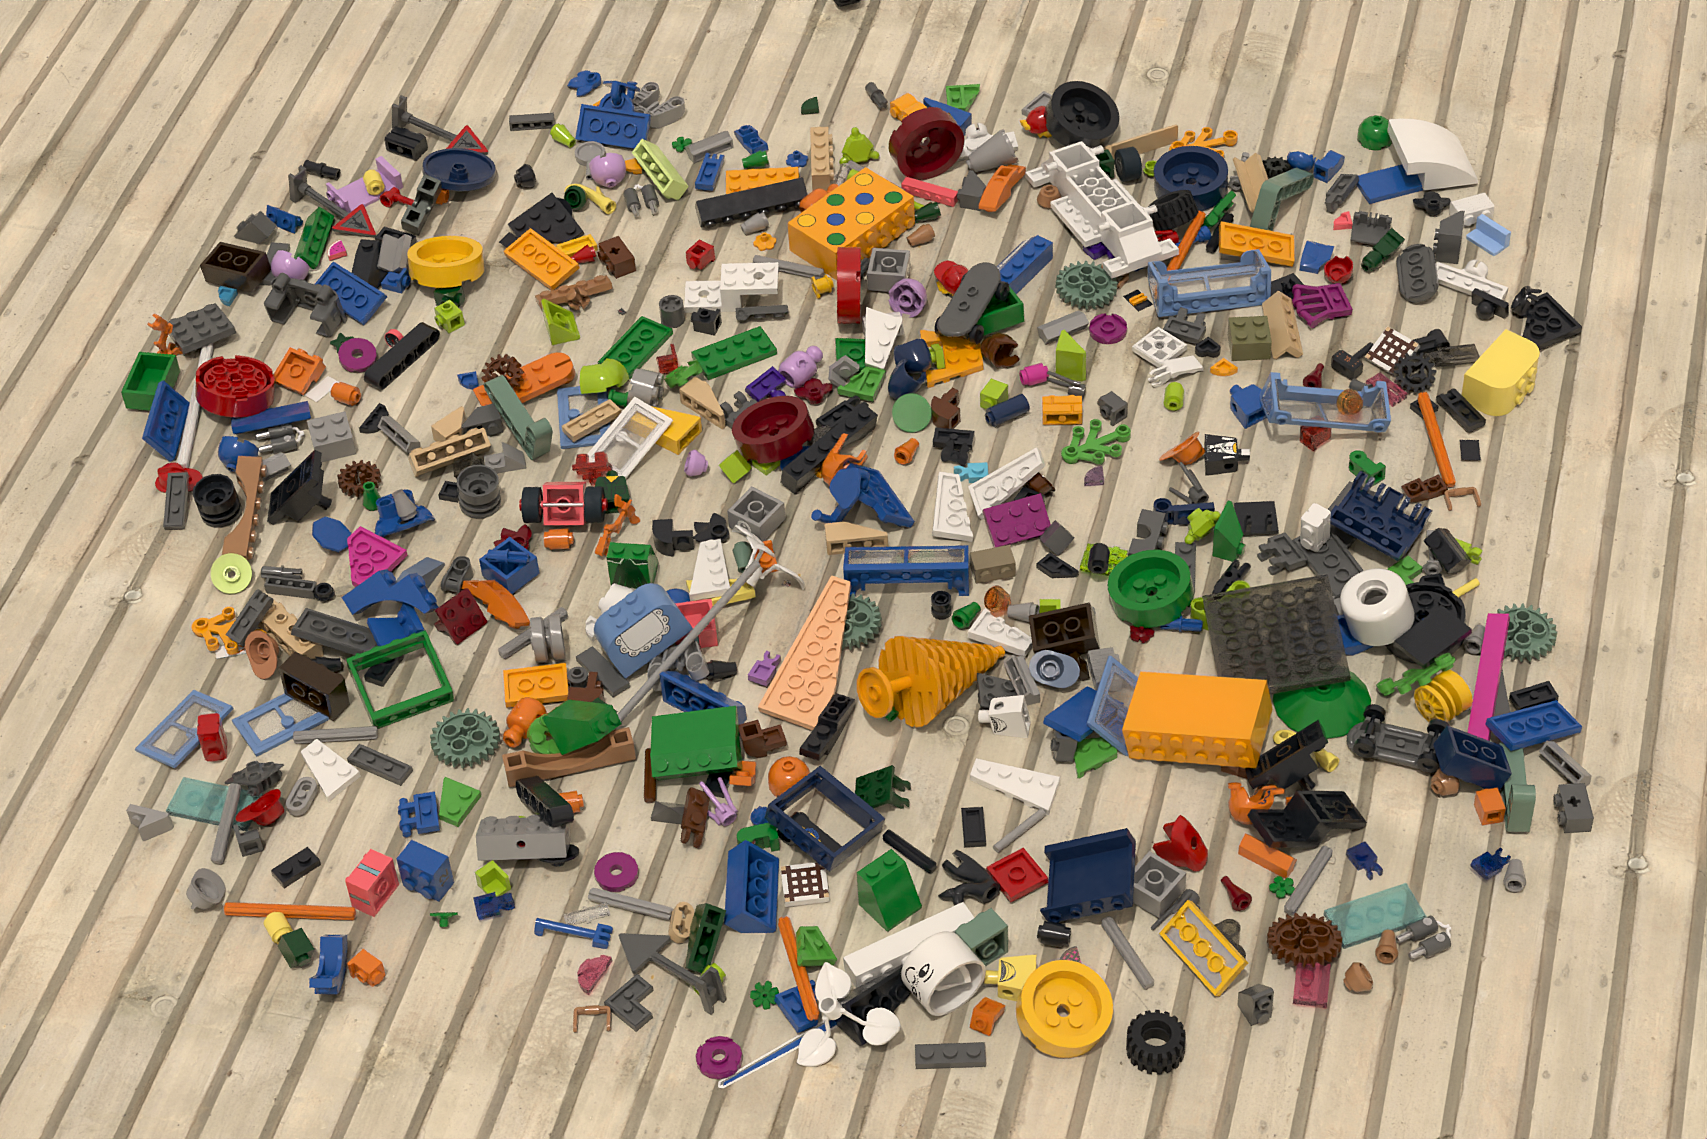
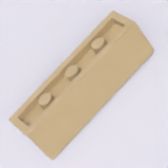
M1178 125L1168 126L1105 146L1104 150L1109 149L1114 159L1115 152L1118 149L1133 146L1139 154L1170 145L1174 141H1178Z
M1254 153L1245 162L1236 157L1233 158L1248 208L1252 213H1254L1261 186L1268 179L1261 156L1257 153Z
M1277 291L1262 303L1264 316L1268 317L1272 341V356L1274 359H1277L1285 352H1288L1299 358L1303 355L1292 299Z

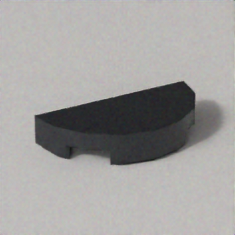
M379 403L359 427L360 433L370 434L381 430L378 428L381 417L389 416L385 405Z

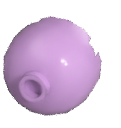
M606 153V157L600 158V155L596 156L589 163L592 179L601 186L614 187L625 177L626 164L623 156L617 153Z
M278 250L271 262L273 275L277 277L280 273H285L291 279L304 280L310 269L308 264L299 257L297 259L292 258V253Z
M902 279L896 282L889 290V305L893 311L900 312L901 316L904 313L910 315L909 317H914L926 305V289L923 284L915 279Z

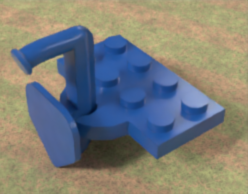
M603 81V85L610 87L611 92L601 99L599 106L581 104L575 139L635 149L641 139L647 141L651 115L634 112V104L632 102L635 92H640V88L636 86L638 83L628 81L627 84L619 81Z
M850 463L846 469L839 470L831 480L830 492L839 504L831 515H827L817 509L811 514V518L814 521L821 523L842 522L857 500H860L872 507L878 514L877 517L884 523L890 522L900 527L911 528L915 522L879 470Z

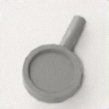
M594 141L584 142L575 149L576 161L580 165L586 166L587 180H592L589 168L591 160L599 155L600 158L606 157L604 146Z

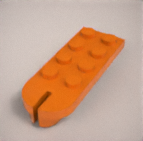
M556 352L520 367L524 371L523 374H520L523 381H518L520 387L515 386L514 391L521 403H524L558 386L570 383L576 374L570 357L564 353ZM484 385L473 389L481 406L493 404L485 391Z

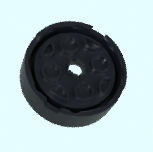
M1070 81L1057 87L1044 110V117L1047 122L1046 127L1049 133L1065 147L1082 141L1089 148H1095L1100 145L1104 148L1116 131L1120 120L1119 111L1113 99L1101 88L1083 81ZM1076 119H1082V123L1077 122Z
M1415 582L1406 585L1414 609L1412 627L1421 621L1417 617L1420 615L1428 616L1441 605L1466 624L1464 603L1461 598L1452 593V589L1434 582ZM1462 640L1460 643H1458L1456 646L1450 649L1447 653H1450L1451 655L1454 654L1461 647L1464 640ZM1394 642L1385 645L1396 657L1407 662L1416 663L1397 648Z

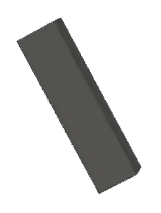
M554 112L509 115L510 131L552 129L555 125Z
M268 576L264 584L267 594L315 599L316 581Z

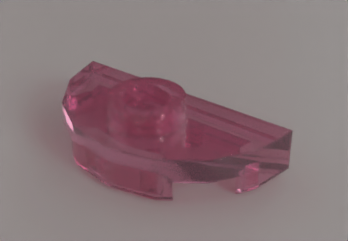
M600 955V957L591 960L588 958L580 965L577 975L578 984L583 992L588 995L591 993L611 964V956Z

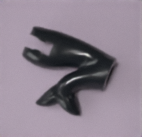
M956 849L952 854L961 865L957 868L946 859L942 867L951 877L968 883L947 889L939 894L938 897L945 901H952L954 906L964 902L965 896L968 895L977 898L983 903H989L994 900L1000 891V884L977 861Z

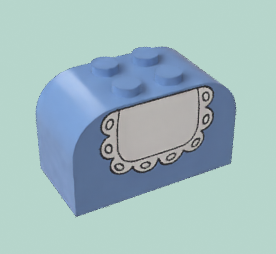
M649 583L629 593L625 598L604 612L594 625V635L609 659L626 679L689 633L693 628L665 589L658 584Z

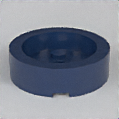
M1201 146L1178 147L1163 154L1154 166V191L1157 198L1178 190H1190L1198 211H1203L1217 205L1226 195L1228 188V165L1225 159L1214 150Z

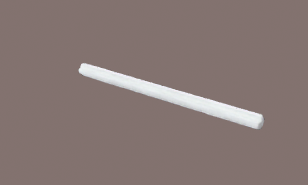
M213 343L202 347L197 369L204 362L211 359L214 348ZM196 377L177 463L183 468H188L201 409L195 396Z

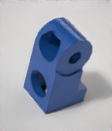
M1332 150L1328 151L1325 157L1321 160L1318 159L1314 163V178L1328 183L1342 168L1345 156Z

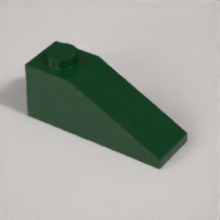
M708 903L696 906L690 926L686 969L702 974L707 965H711L726 910Z

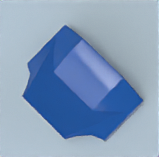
M1306 241L1299 271L1318 274L1321 265L1331 259L1335 246Z

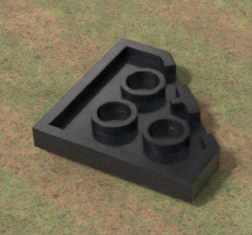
M550 193L508 223L509 228L517 238L521 237L530 228L550 243H564L584 235V231L553 193Z
M1548 292L1537 296L1539 302L1531 299L1523 337L1534 342L1539 350L1581 333L1582 326Z

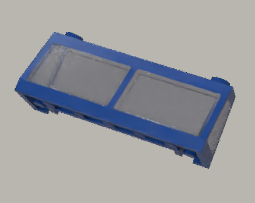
M968 545L845 547L844 580L850 581V596L854 593L855 597L857 590L865 591L866 584L948 583V589L956 588L959 596H969Z

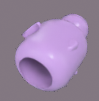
M817 346L808 347L806 352L796 351L780 364L778 369L779 373L786 378L785 384L791 388L803 386L807 380L816 374V363L822 360L823 353Z

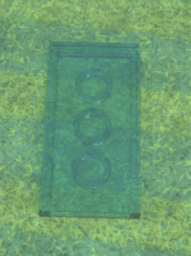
M183 777L166 812L170 816L219 826L229 786ZM241 789L235 817L242 809L257 801L263 793L257 797H252L248 794V790ZM234 817L233 825L237 824L239 830L247 832L253 820L237 822Z
M1407 883L1324 910L1326 920H1331L1332 925H1337L1338 931H1341L1343 949L1379 938L1382 931L1387 929L1394 932L1406 929V926L1427 917Z

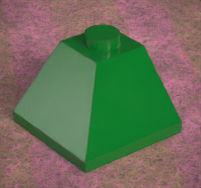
M1228 500L1214 527L1212 556L1233 562L1234 559H1238L1239 555L1242 556L1244 554L1246 545L1243 544V532L1233 503Z

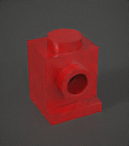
M699 239L686 251L688 266L692 269L698 268L702 270L709 262H714V246Z

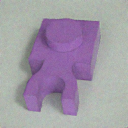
M766 650L764 660H757L748 673V680L767 687L777 672L776 666L781 662V655L777 654L774 659H770V651Z

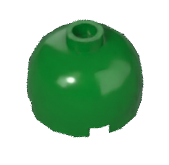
M1374 115L1365 118L1358 128L1357 141L1361 142L1362 147L1378 151L1381 150V147L1387 146L1386 148L1391 146L1392 140L1388 134L1387 118Z

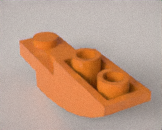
M1012 164L1008 166L1001 165L988 182L978 205L979 209L986 210L987 212L996 211L1011 196V188L1025 175L1026 167Z
M495 580L463 581L462 589L468 588L473 597L483 600L482 602L488 605L487 612L494 615L495 619L505 621L509 627L519 629L520 626L530 625V621L517 599Z

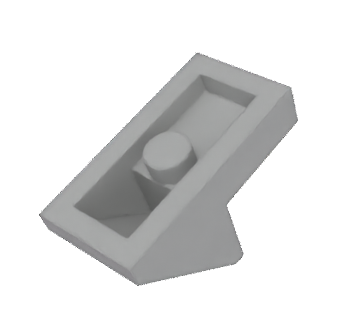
M501 442L503 453L484 456L485 466L491 467L497 474L526 469L523 451L504 442Z
M130 804L126 810L130 823L139 827L138 830L142 841L166 833L174 827L169 813Z

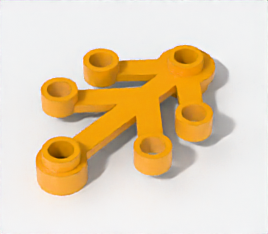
M1202 128V132L1196 140L1194 131H1186L1181 141H1174L1171 144L1169 151L1183 146H1201L1216 151L1224 158L1225 153L1223 150H1216L1210 147L1222 144L1229 147L1234 146L1238 140V133L1234 130H1227L1223 133V137L1205 141L1212 137V128Z
M225 607L222 610V614L213 618H199L192 623L193 633L205 639L209 651H215L219 648L218 639L212 637L211 633L219 634L227 654L233 655L239 650L237 642L232 641L231 638L226 636V633L235 621L233 619L236 614L233 607ZM225 620H227V621L233 620V621L228 622V623H226V624H224V625H221V626H220V625H217V624H219V623H221V622H223V621H225Z

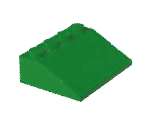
M737 706L652 716L650 753L652 778L660 781L743 770Z

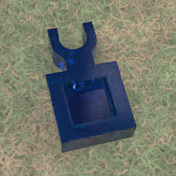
M1366 841L1346 850V856L1358 871L1364 868L1369 880L1373 879L1371 871H1376L1379 876L1383 874L1382 867L1376 863L1377 855Z
M1499 848L1495 851L1494 855L1487 851L1473 859L1470 866L1485 880H1488L1502 871L1503 866L1509 863L1511 856L1501 857L1503 849Z

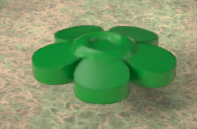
M678 137L677 141L672 142V147L676 148V151L682 152L686 150L685 146L692 144V140L690 138L684 140V137Z
M1277 876L1274 878V883L1269 885V890L1276 893L1278 898H1285L1286 894L1291 895L1295 890L1293 887L1294 881L1291 878L1283 880L1281 876Z

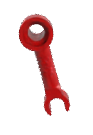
M396 187L385 191L379 197L380 202L385 207H390L397 201L410 206L414 202L413 199L401 195Z

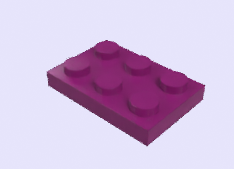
M1041 493L982 510L994 548L1040 537L1051 525Z

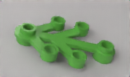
M1093 419L1090 421V432L1086 443L1079 446L1080 439L1084 437V428L1081 426L1074 427L1071 444L1062 449L1061 456L1068 464H1074L1079 459L1102 464L1105 461V454L1113 457H1119L1122 454L1121 445L1112 444L1109 447L1104 446V444L1114 440L1122 443L1129 441L1131 430L1127 425L1121 424L1114 432L1096 439L1098 432L1102 429V422L1098 419ZM1087 451H1094L1093 454H1089V453H1085V452H1087Z
M1450 653L1443 654L1434 660L1435 662L1426 669H1409L1402 674L1404 678L1393 682L1392 678L1389 677L1378 682L1376 687L1383 696L1393 693L1396 686L1400 694H1405L1412 690L1411 684L1415 681H1418L1420 686H1424L1432 681L1430 676L1439 670L1447 671L1451 669L1456 659Z

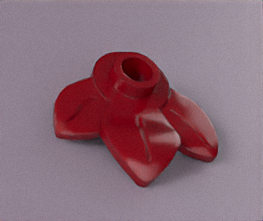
M811 378L804 383V387L795 388L794 394L799 398H806L810 404H818L824 400L823 397L833 389L831 383L822 384L821 380Z
M526 524L521 526L517 532L503 528L501 539L493 542L496 547L508 537H511L528 550V541L532 537L531 529Z

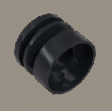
M211 474L203 477L194 486L192 495L202 521L206 525L214 528L225 527L238 519L242 506L233 481L228 476Z

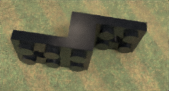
M1296 791L1284 809H1251L1247 815L1253 823V827L1259 832L1269 848H1318L1331 829H1363L1367 823L1344 791Z

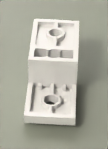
M778 262L722 264L721 281H686L684 312H697L699 307L714 311L720 309L721 312H735L736 308H742V295L778 294Z

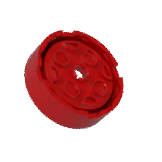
M838 247L837 324H860L861 247Z
M235 355V358L224 359L223 356L212 358L200 365L196 371V400L205 410L220 416H253L265 411L272 405L274 401L275 377L273 376L272 369L267 364L255 358Z

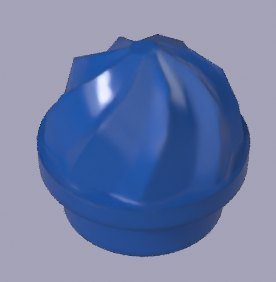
M759 806L751 813L750 818L754 825L768 823L764 818L767 807Z

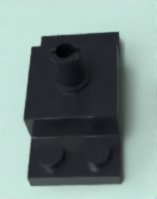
M314 450L271 492L267 522L275 525L285 515L299 521L315 505L324 510L330 507L332 499L322 495L324 470L321 469V452Z
M1320 721L1313 722L1260 755L1257 768H1245L1251 787L1253 789L1258 786L1262 787L1273 778L1278 787L1284 790L1298 782L1303 791H1309L1308 786L1312 790L1316 784L1312 781L1309 774L1319 768L1314 752L1321 751L1329 743Z

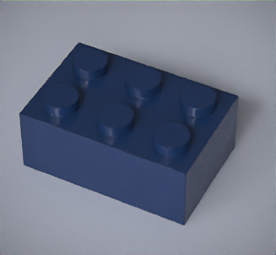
M1448 725L1433 743L1441 771L1447 776L1457 777L1466 783L1481 786L1483 789L1498 788L1500 790L1512 775L1504 748L1499 744Z

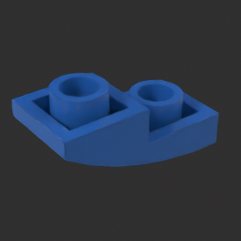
M751 125L741 126L740 129L734 131L739 142L751 155L759 150H769L768 144L759 137L758 131Z

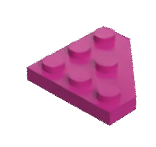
M361 526L347 538L351 581L354 587L360 585L379 570L388 569L391 572L408 556L406 549Z

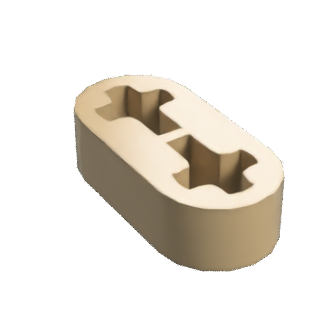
M679 902L671 914L668 935L676 943L685 942L690 934L694 909L687 902ZM682 911H684V919L682 918ZM679 926L681 927V931H680L681 934H679V930H678V927H679Z

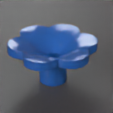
M796 150L793 154L787 156L786 164L791 167H805L808 156Z

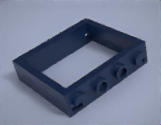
M822 766L817 767L770 802L764 817L771 825L781 831L788 839L798 845L802 851L810 855L829 872L878 835L885 821V817ZM814 788L865 828L834 853L783 812Z

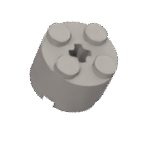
M635 369L630 382L632 388L628 391V404L636 397L652 407H658L657 399L662 398L664 387H661L664 374L645 369Z

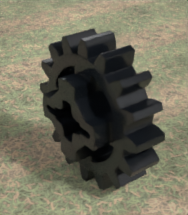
M1413 351L1412 356L1405 353L1404 359L1399 357L1398 363L1394 365L1395 371L1393 372V376L1397 377L1394 382L1401 384L1399 389L1405 387L1407 394L1410 390H1413V394L1416 395L1418 390L1424 393L1425 387L1427 389L1431 388V383H1434L1436 379L1434 376L1437 370H1432L1435 363L1429 364L1430 357L1424 359L1423 353L1416 356L1415 351Z

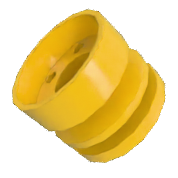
M1452 670L1442 671L1432 678L1430 683L1418 687L1414 692L1415 704L1428 722L1432 719H1441L1449 722L1455 718V715L1458 716L1470 708L1473 702L1472 693L1461 676Z

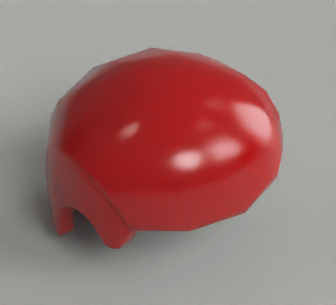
M1335 256L1332 260L1327 261L1324 266V276L1335 284L1347 282L1353 274V261L1348 256L1344 258Z

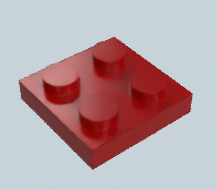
M1024 847L986 867V871L1000 884V890L1010 903L1048 883L1047 875Z

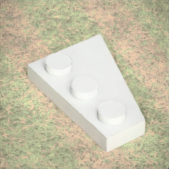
M318 739L301 751L302 758L317 780L320 789L324 792L328 803L361 777L360 772Z

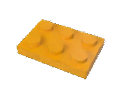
M566 663L503 670L506 708L514 707L524 697L534 698L541 703L567 700L569 687Z

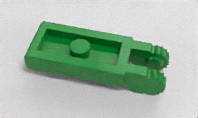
M1233 191L1226 194L1210 211L1202 226H1207L1210 230L1225 214L1223 210L1227 211L1234 204L1232 200L1236 197V194Z

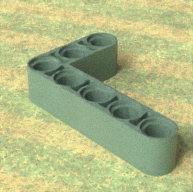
M1294 168L1265 180L1258 195L1250 227L1273 231L1281 201L1308 190L1313 183L1314 174Z
M503 375L485 382L484 388L487 395L527 456L534 460L550 452L553 430L549 421L546 418H542L534 422Z
M1500 742L1499 745L1504 748L1512 775L1501 788L1502 799L1506 808L1504 816L1506 832H1530L1536 801L1535 785H1527L1523 748L1510 751L1503 742Z

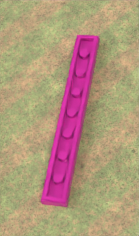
M1488 613L1467 732L1490 741L1491 730L1485 723L1487 718L1494 717L1510 621L1509 614Z

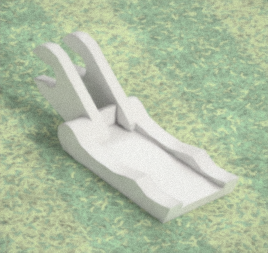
M1194 356L1163 361L1161 363L1162 367L1152 370L1149 374L1155 376L1148 378L1149 382H1155L1152 384L1154 387H1160L1170 378H1175L1184 373L1204 371V368Z

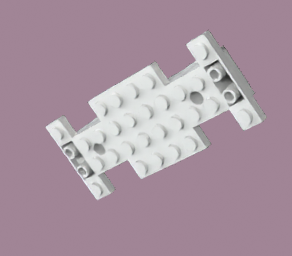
M1081 141L1049 152V159L1041 163V167L1025 172V178L1033 187L1051 182L1053 186L1058 188L1063 197L1050 201L1051 208L1084 247L1103 242L1116 257L1103 262V269L1111 278L1146 267L1148 262L1162 261L1179 255V248L1170 238L1158 242L1153 228V220L1149 216V214L1157 212L1155 204L1146 208L1140 206L1117 179L1111 180L1099 167V160L1095 155L1104 153L1101 145L1089 148Z

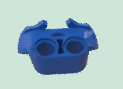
M404 489V493L417 507V514L408 519L407 523L399 524L405 520L398 516L392 494L383 496L376 501L379 520L375 526V534L383 538L386 535L414 527L428 520L433 521L435 518L427 508L415 504L411 490Z

